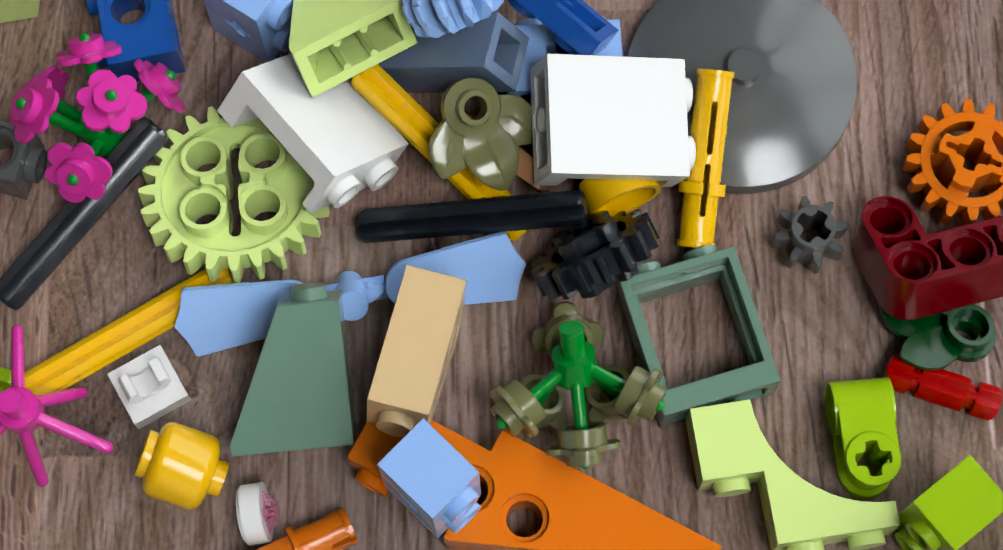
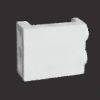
M292 54L242 71L217 110L231 128L256 118L263 122L313 179L314 187L302 203L309 213H313L330 204L334 208H339L349 202L359 191L367 187L372 191L383 187L397 173L398 166L395 162L409 144L352 87L351 78L312 98Z
M546 54L530 68L534 185L557 186L566 179L653 180L659 181L661 187H672L690 177V171L694 166L696 158V146L693 137L688 136L687 113L692 106L693 87L691 80L685 77V59Z

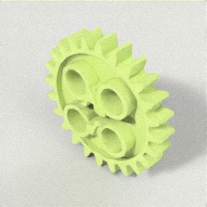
M211 106L207 110L208 122L200 124L195 118L188 115L185 117L188 127L187 133L183 135L172 129L166 131L171 147L170 149L162 147L154 156L157 165H149L142 170L147 185L138 188V193L143 206H146L141 209V214L146 227H151L149 232L156 247L165 245L164 251L170 263L184 257L183 263L189 275L194 274L205 264L211 282H215L223 269H230L234 282L240 283L244 268L252 267L256 276L261 280L265 278V263L271 260L282 270L287 269L284 254L287 250L290 249L302 256L307 253L302 235L320 237V225L316 218L329 217V205L313 213H309L302 205L313 189L314 181L259 118L231 128L224 118H220L218 112ZM235 148L240 149L238 169L242 184H239L238 187L241 215V233L238 236H232L234 215L229 201L234 196L231 151ZM270 160L276 162L268 168H255L262 161ZM205 164H217L210 171H196ZM270 211L277 213L269 220H254L262 212ZM209 214L217 215V218L210 223H195L202 216Z

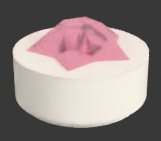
M264 482L240 485L236 492V513L243 541L249 546L271 543L273 540V529L280 520L278 501L268 494Z

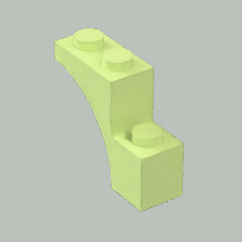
M750 399L691 408L685 422L698 491L713 489L715 497H731L750 492V483L757 482L770 550H825L824 545L848 541L849 550L870 549L885 545L884 535H890L901 525L896 501L866 502L846 499L815 487L793 472L776 455L766 441L755 418Z

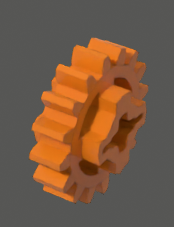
M971 99L964 100L959 113H955L947 102L941 104L936 113L937 120L925 114L917 126L920 133H911L905 147L913 154L906 156L902 163V170L916 173V176L910 180L907 190L909 193L920 191L925 193L926 198L920 207L922 211L926 212L935 205L942 209L941 223L947 224L954 214L962 216L963 225L975 223L978 214H981L984 220L1001 215L1000 208L1003 210V120L999 122L994 119L995 105L992 103L988 104L982 114L974 111ZM954 131H969L958 136L948 134ZM964 157L973 160V171L963 167ZM934 172L938 174L942 184L936 178ZM977 191L989 194L983 197H967L969 194Z

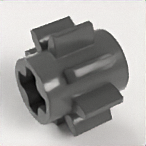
M802 196L795 215L788 210L782 209L776 221L788 231L776 234L772 246L775 248L785 247L787 254L790 256L787 262L789 269L798 262L809 264L812 272L817 274L822 266L825 255L837 261L841 257L844 249L841 244L833 239L845 235L849 226L846 222L835 221L834 216L831 214L833 202L829 201L823 207L811 205L807 196ZM811 227L816 229L819 235L809 243L801 238V234L806 233Z

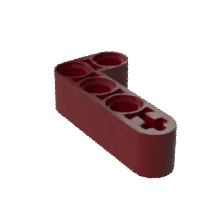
M890 196L876 197L869 200L863 207L854 255L875 298L887 314L902 320H912L1003 297V216L927 235L913 209L899 198Z

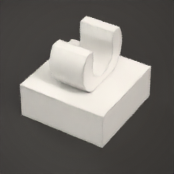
M161 345L107 374L134 425L138 429L191 401Z

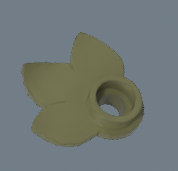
M476 77L458 79L446 89L442 98L441 113L443 120L430 136L429 141L431 163L441 179L452 177L467 167L481 183L504 191L510 186L518 170L519 150L517 146L533 143L532 107L517 95H498L495 88L483 79ZM475 96L480 101L481 110L475 118L470 119L465 113V103L469 98Z

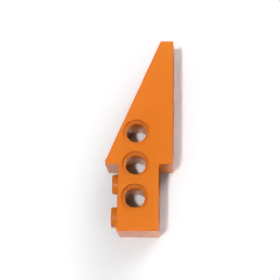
M433 420L431 422V426L479 471L480 483L488 491L487 498L480 505V510L464 528L456 534L449 528L447 529L443 540L445 547L450 550H721L722 548L721 545L576 468L567 466L566 463L559 459L548 456L544 451L517 437L511 436L504 430L501 431L490 451ZM367 422L347 456L351 469L358 472L354 480L371 492L386 497L389 490L384 486L377 464L403 438L388 435L380 431L375 423ZM519 509H529L539 515L542 526L536 534L530 537H520L509 530L507 526L508 518Z

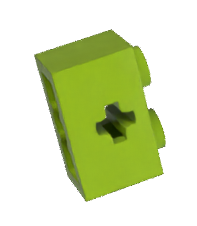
M969 455L899 514L901 525L897 528L899 532L895 534V538L903 550H958L1003 513V492L976 460Z

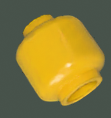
M168 422L161 427L159 432L150 429L141 450L134 476L142 478L141 485L145 495L187 510H193L201 505L206 494L218 497L228 472L229 462L219 459L221 444L214 435L177 422Z

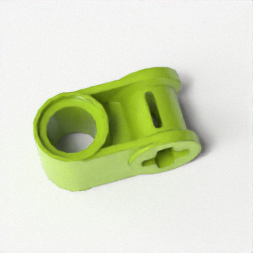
M889 377L828 382L825 388L826 416L828 427L833 437L837 476L840 484L849 494L857 498L869 499L879 496L887 489L890 481L896 477L901 467V453L896 427V402L892 382ZM862 455H868L871 465H880L881 468L875 476H870L867 466H857Z

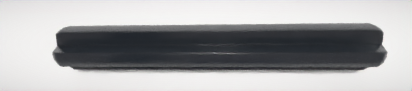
M146 117L139 119L105 158L112 166L113 174L110 180L104 184L106 191L102 198L94 200L86 196L79 203L67 201L0 277V301L14 310L21 309L167 143L168 136L158 125Z
M571 190L369 208L362 210L357 215V229L359 239L362 242L376 243L576 226L585 223L588 216V206L583 191Z

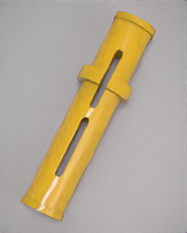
M700 68L696 71L697 84L691 124V136L695 141L696 158L694 166L690 171V177L686 178L685 181L679 182L678 192H683L684 198L679 239H677L678 246L698 248L705 245H715L714 234L719 197H725L726 185H721L720 182L725 138L727 135L731 86L735 72Z

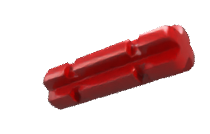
M894 355L889 359L883 377L890 378L894 391L905 394L907 390L914 391L913 397L959 412L964 407L969 409V415L987 421L996 417L1002 402L1003 391L999 387L980 382L976 386L971 384V378L943 369L935 371L918 369L900 360L899 355Z

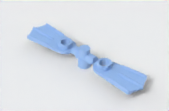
M498 232L402 259L389 269L385 280L384 275L362 279L354 271H345L338 276L335 284L327 285V291L341 290L344 319L356 321L365 316L369 308L368 303L388 299V297L393 303H396L406 265L467 280L464 305L513 301L517 299L519 283L526 263L512 245L507 233ZM276 280L184 287L181 290L180 308L174 327L185 338L198 357L266 339L280 296L290 295L291 286L303 283L297 280Z

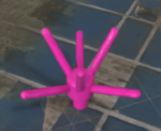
M14 325L11 328V388L0 393V435L7 429L19 435L35 480L40 487H44L48 484L49 480L32 434L37 427H44L106 454L113 451V445L109 441L44 413L43 407L83 399L87 396L88 391L85 387H78L36 396L29 389L25 388L23 328L20 325Z

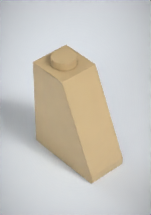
M406 265L367 398V422L375 423L380 431L391 436L404 438L423 418L431 425L461 330L467 280Z

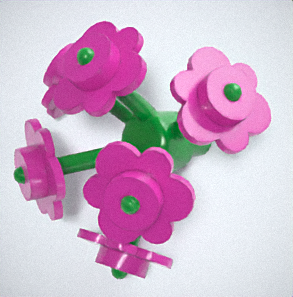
M82 33L80 36L68 40L69 50H63L55 54L58 66L84 64L88 87L81 88L76 94V102L81 108H84L83 112L78 111L63 101L66 93L63 87L69 79V74L54 65L48 67L42 74L34 76L16 94L11 104L10 123L15 126V140L22 144L30 142L35 133L38 135L43 134L48 128L49 123L83 139L84 143H78L74 148L67 143H56L48 151L50 165L45 171V176L50 183L58 185L60 195L72 203H79L86 196L94 200L102 198L106 191L104 184L110 180L113 174L112 166L105 158L126 135V131L130 128L131 120L141 119L146 114L147 104L156 96L169 109L173 108L179 113L186 109L183 101L177 95L182 89L181 83L176 78L175 72L169 70L162 63L158 62L156 65H153L147 60L143 62L140 59L133 63L139 72L138 76L141 82L146 87L141 93L136 92L137 82L132 76L122 75L117 78L110 70H98V61L122 52L121 45L116 44L115 41H103L101 34Z

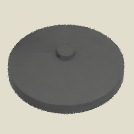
M659 0L639 25L628 53V57L685 59V77L691 80L693 87L692 106L687 113L688 136H691L697 69L735 72L731 86L727 135L725 138L720 182L721 185H726L725 193L754 194L772 191L790 185L811 173L828 158L838 145L847 128L856 102L857 68L851 44L836 17L820 0Z

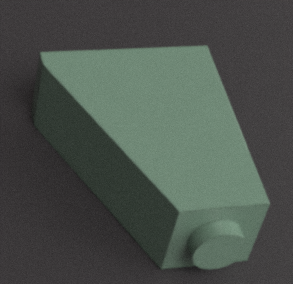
M311 282L293 285L290 287V295L280 296L230 443L231 457L354 445L356 425L341 290L327 291L326 283Z

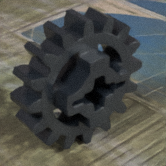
M637 209L627 215L625 211H620L611 218L608 210L600 211L590 215L582 225L564 228L555 234L552 240L556 247L543 250L540 253L542 258L532 262L533 269L531 273L543 297L548 296L549 300H554L561 295L566 300L574 296L578 291L582 299L592 298L619 282L631 279L638 272L635 263L649 259L652 256L650 251L659 247L658 239L660 237L647 212L642 214L641 210Z

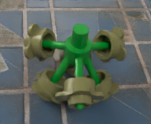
M565 301L558 303L553 309L554 316L544 327L535 329L532 334L534 348L540 352L547 351L548 355L552 358V370L546 376L541 374L528 375L521 383L515 379L509 380L503 388L498 386L496 389L491 390L489 394L496 404L490 408V411L497 420V427L505 429L513 437L521 432L526 438L530 439L532 436L535 437L539 434L538 428H548L552 432H557L558 445L547 447V455L566 456L567 466L588 469L591 465L603 462L604 451L621 447L620 440H607L606 425L611 420L626 419L627 424L636 427L641 417L651 422L657 411H662L665 408L663 399L668 389L659 384L663 373L656 368L650 373L639 366H632L625 370L616 365L604 368L596 365L595 349L593 346H597L603 341L604 332L602 326L595 321L588 322L578 314L574 303ZM560 387L571 390L574 423L566 424V416L561 412L565 397ZM585 388H586V396H587V399H588L589 403L593 406V407L590 409L589 413H588V417H589V420H590L591 422H587V413H586V404H585V395H584V389H585Z

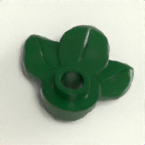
M975 304L912 320L894 318L887 314L879 305L881 317L887 328L897 337L906 340L900 351V360L918 369L935 371L944 369L955 360L962 362L982 360L991 352L996 342V329L991 315L985 309ZM957 331L966 332L972 340L963 338Z

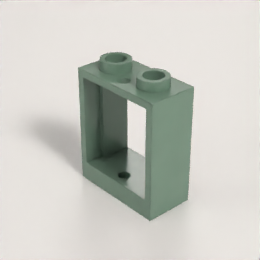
M716 245L701 246L685 253L682 256L683 261L661 267L660 262L657 261L644 263L637 266L638 272L631 279L619 282L617 298L641 368L650 373L655 368L662 372L640 303L718 280L720 281L748 366L668 389L663 375L659 384L668 390L663 399L665 408L656 413L660 428L686 421L691 408L749 399L753 401L773 395L781 382L734 246L719 251Z

